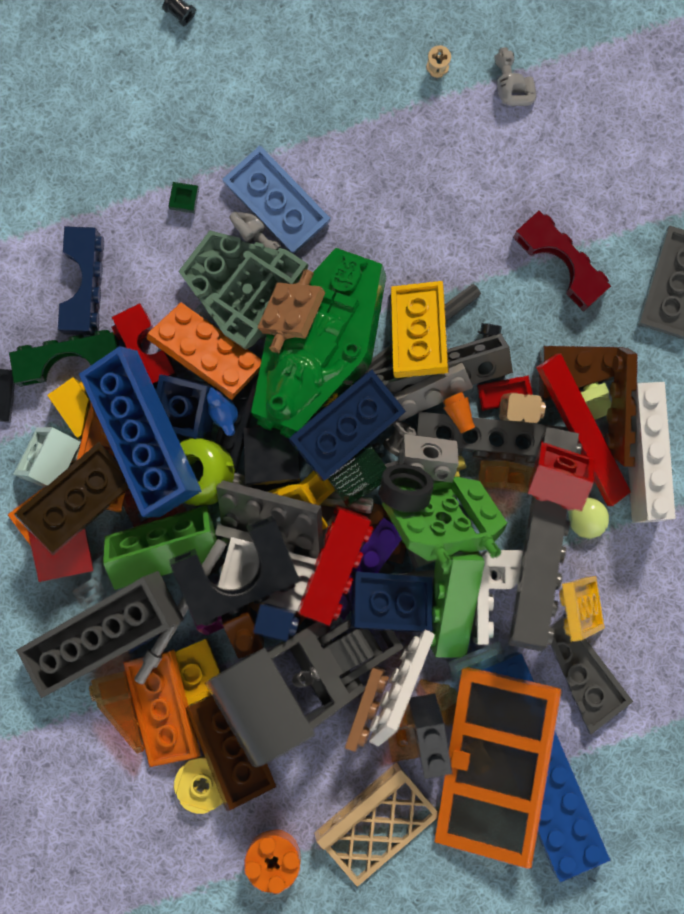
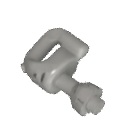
M508 48L499 49L498 53L494 56V60L502 72V76L497 80L498 95L502 103L509 106H529L533 104L536 100L533 77L525 78L522 74L512 73L511 67L514 63V52L508 51ZM512 93H526V95H512Z
M242 212L230 214V221L246 242L251 243L255 240L258 243L264 244L267 248L275 250L281 248V245L276 241L268 240L262 234L265 230V225L256 215Z

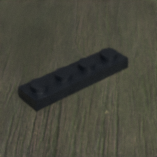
M259 372L232 399L238 411V417L234 423L235 434L227 436L222 427H219L215 441L229 452L234 464V473L237 472L244 446L243 428H249L252 417L251 411Z

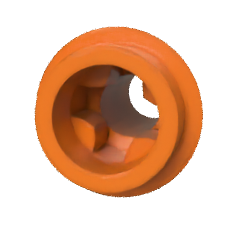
M463 392L443 400L444 410L455 423L460 433L475 428L468 397L465 398Z

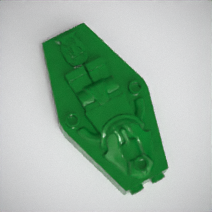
M335 248L314 270V276L309 285L321 286L325 291V295L306 338L293 337L286 339L281 352L275 353L269 349L275 336L272 334H267L251 411L258 420L257 424L267 430H271L272 427L280 430L283 436L291 437L358 381L368 370L373 358L387 276L381 263Z

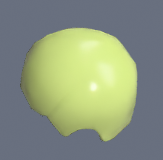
M594 497L587 498L582 511L568 510L570 527L579 537L588 539L599 537L608 528L609 514L607 508Z

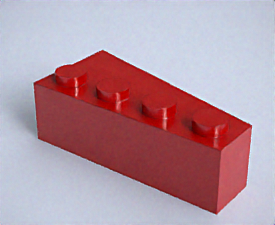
M336 505L333 513L336 515L335 521L328 527L324 540L326 544L324 548H321L314 566L315 572L310 575L298 608V614L329 626L332 619L337 620L340 615L342 604L339 601L343 593L347 594L353 581L352 578H349L353 567L358 568L363 555L359 550L363 541L368 542L373 527L369 526L371 521L367 516Z

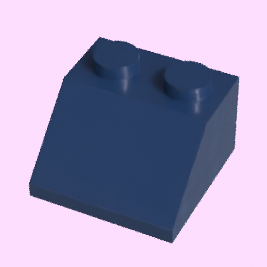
M160 374L156 392L174 432L195 439L210 438L214 421L208 413L207 394L209 389L214 387L209 383Z

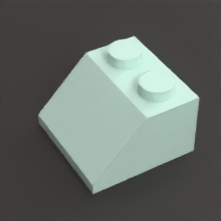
M53 427L36 428L13 475L45 488L69 467L70 463L77 459L78 447L81 442Z

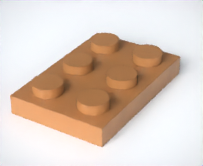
M379 666L372 668L345 745L346 749L355 752L360 746L364 747L370 734L367 724L369 719L373 720L377 714L380 702H377L376 698L378 693L382 694L385 691L389 679L388 676H385L387 669Z

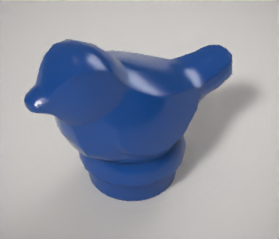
M211 387L207 394L208 413L214 423L222 427L227 436H232L235 434L234 423L238 417L237 408L231 399L223 396L221 392Z

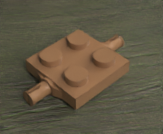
M303 270L298 283L276 284L257 327L262 333L275 336L269 347L275 353L281 352L286 339L293 337L306 338L325 295V291L321 286L309 285L314 276V273L310 270Z

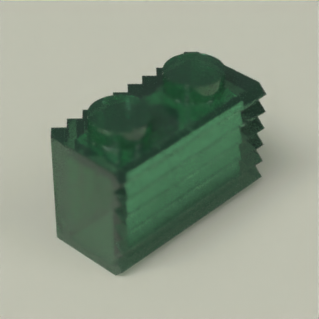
M372 446L366 449L364 447L333 473L328 480L345 506L350 507L351 504H354L360 498H363L380 486L383 471L387 467Z

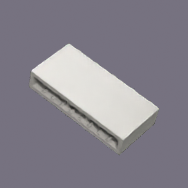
M665 382L637 383V390L631 394L635 399L636 416L631 418L632 432H636L635 444H630V457H635V467H628L632 523L660 522L676 519Z

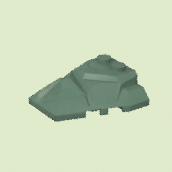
M210 230L178 272L204 305L223 334L247 350L259 338L264 339L267 336L257 327L276 284L298 283L303 270H307L309 265L288 250L267 248L264 244L255 242V244L243 242L241 238Z

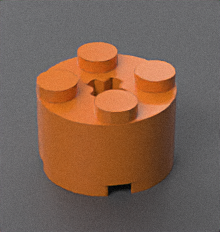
M279 829L268 830L258 834L250 843L245 857V874L249 881L257 889L278 894L290 887L296 880L300 870L301 852L297 841L292 835ZM276 856L278 858L277 863L269 864V859Z

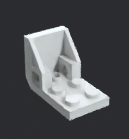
M487 550L480 553L485 563L472 626V642L489 645V638H493L494 626L493 622L489 621V611H493L494 598L493 594H489V589H512L518 584L523 550H501L502 553L497 558H491ZM493 570H494V571L496 572V574H497V576H496V578H495L494 580L492 579V571H493Z

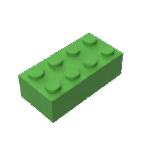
M208 506L199 507L105 536L103 564L114 590L125 588L140 578L159 571L161 577L173 573L169 559L192 549L196 550L201 564H203L217 540V535H215L216 529Z

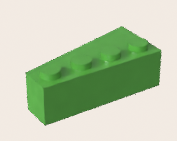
M458 551L449 557L453 563L448 568L446 566L442 568L438 559L435 560L431 632L435 636L430 646L435 657H467L485 563L479 551L473 553Z

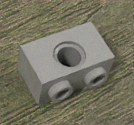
M404 434L399 450V465L416 466L425 470L433 480L452 483L459 465L457 441Z

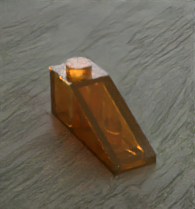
M125 670L92 679V685L89 686L92 701H96L99 710L137 754L143 752L145 747Z

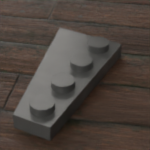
M564 614L550 625V628H554L551 648L588 733L593 734L629 706L633 700L586 639L571 641L570 635H567L565 631L564 618L567 617V614Z

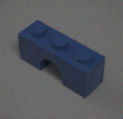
M267 603L261 604L253 633L287 641L290 636L296 635L300 617H296L297 611Z

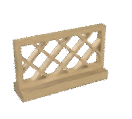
M396 762L315 831L314 834L316 842L320 847L329 853L358 887L437 819L439 812ZM406 783L411 788V799H396L397 790ZM415 794L420 800H415ZM380 804H391L390 818L375 817L376 808ZM395 804L410 805L409 819L394 818ZM414 806H426L431 812L423 820L413 819ZM359 822H370L369 835H354L355 826ZM375 822L389 823L388 837L373 836ZM393 824H408L407 834L402 838L392 837ZM338 840H350L348 853H337L332 848V845ZM354 840L368 841L367 854H352ZM373 841L387 842V851L382 856L371 855ZM352 859L367 860L366 869L356 876L351 870Z

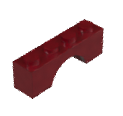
M539 210L516 230L513 238L530 256L539 253H549L557 256L566 264L570 274V284L566 294L583 312L611 287L607 276L602 271H597L590 264L589 257L585 253L579 252L573 246V242L567 234H561L549 215H543Z

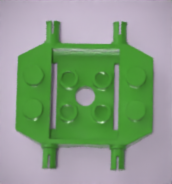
M454 477L452 483L435 480L430 504L424 510L418 512H403L387 506L384 502L382 504L407 549L428 561L438 559L442 568H445V566L448 568L452 565L453 561L449 556L458 551L473 553L487 550L491 558H497L502 553L495 541L505 531L507 521L480 481L462 477ZM397 486L406 490H415L407 486ZM458 500L464 507L465 511L471 518L479 533H475L474 529L471 526L470 519L465 517L460 507L458 506Z

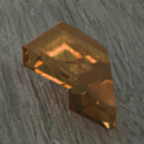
M421 679L419 683L426 694L435 693L445 725L447 727L452 725L458 697L455 688L447 684H438Z

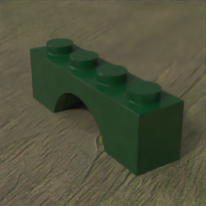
M100 330L94 332V336L85 338L83 335H75L69 337L68 341L59 343L58 340H49L43 342V346H19L16 348L17 351L9 352L13 381L20 387L44 383L47 381L49 371L53 365L66 357H81L86 359L90 365H93L119 347L118 339L113 332Z

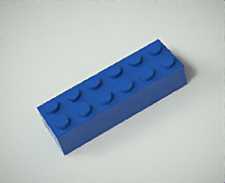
M119 346L79 373L142 517H161L202 492L138 351Z

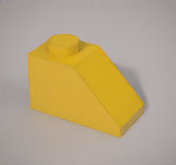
M72 377L47 396L74 435L82 440L91 401L82 381L79 382L76 378Z

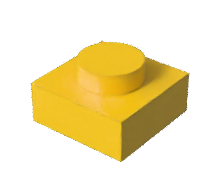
M314 471L300 483L315 505H320L335 491L328 479L322 481Z

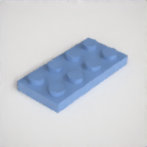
M261 145L222 179L223 183L263 222L265 227L292 254H296L331 221V218Z

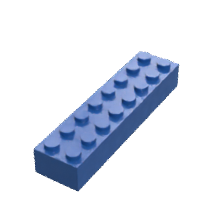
M518 651L477 668L534 682L522 653ZM473 682L492 729L541 741L546 712L541 698ZM554 732L537 835L554 875L559 882H563L611 860L558 736ZM499 744L522 799L531 801L538 753Z

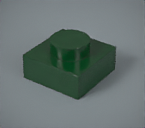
M173 182L168 205L169 209L195 214L199 186Z

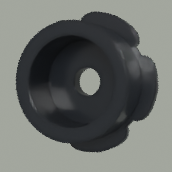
M481 323V329L477 333L482 334V339L499 335L502 326Z

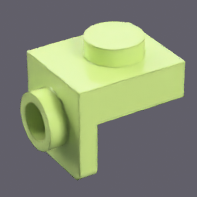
M596 382L585 386L581 394L594 420L607 416V411L611 408V400L606 384L599 385Z

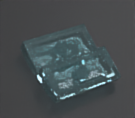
M497 641L448 662L447 666L451 678L454 681L460 679L462 669L466 667L482 670L503 661L502 652L504 651L500 642Z

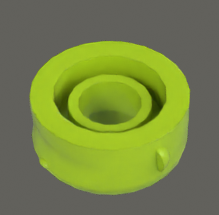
M192 438L182 441L180 445L190 466L192 467L196 461L201 460L204 468L203 476L198 482L202 492L184 503L195 506L215 504L218 502L217 485L223 480L231 483L234 480L235 469L229 452L217 442L206 439Z

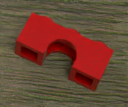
M140 303L112 316L115 325L111 326L116 338L118 341L123 339L128 349L138 351L154 388H157L160 374L178 377L167 354L163 350L155 354H145L142 352V340L154 327Z

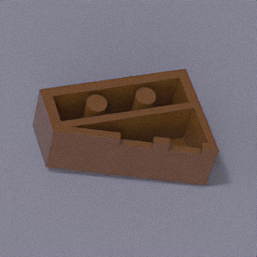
M543 346L539 351V365L555 354L561 353L579 390L592 383L598 382L601 384L614 380L613 359L617 356V348L624 347ZM539 374V396L543 402L552 398Z

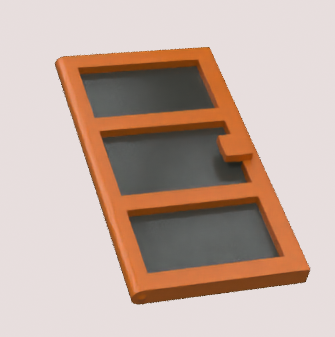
M466 666L462 668L449 747L452 774L445 775L435 843L523 868H532L561 696L560 688Z

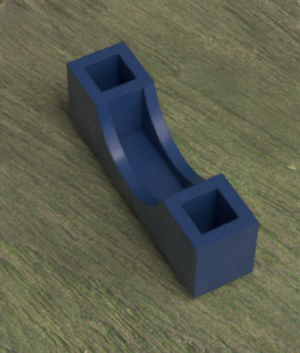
M64 226L63 253L68 259L79 264L82 272V282L79 290L72 298L59 303L58 330L62 334L94 336L95 328H99L100 317L99 313H96V303L101 301V288L97 287L98 277H102L103 265L102 262H99V252L104 251V237L101 236L95 227Z

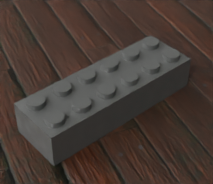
M159 571L140 578L18 648L16 651L40 697L43 698L180 623L184 618Z

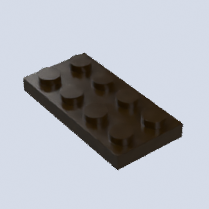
M98 442L14 514L35 538L54 555L130 488L118 461Z

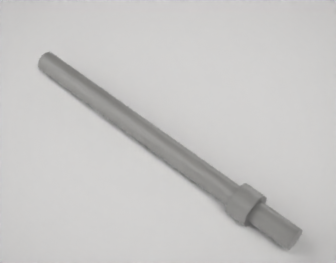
M219 539L216 540L202 564L207 577L227 545ZM184 596L177 606L183 617L189 609ZM180 623L163 631L153 648L148 649L143 658L144 663L134 678L137 683L143 685L152 669L158 666L163 658L162 652Z

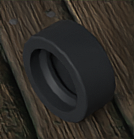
M406 464L393 465L383 471L379 496L387 506L395 510L418 512L424 510L430 504L434 481L425 470L416 466ZM397 486H407L415 490H406Z

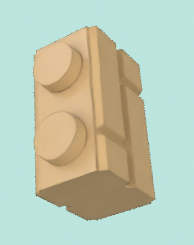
M508 393L503 394L501 397L500 420L538 423L540 418H544L545 402H542L540 396Z

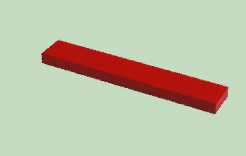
M561 353L555 354L536 368L568 431L579 434L578 443L582 444L580 454L594 459V481L606 505L614 506L630 494L631 491Z

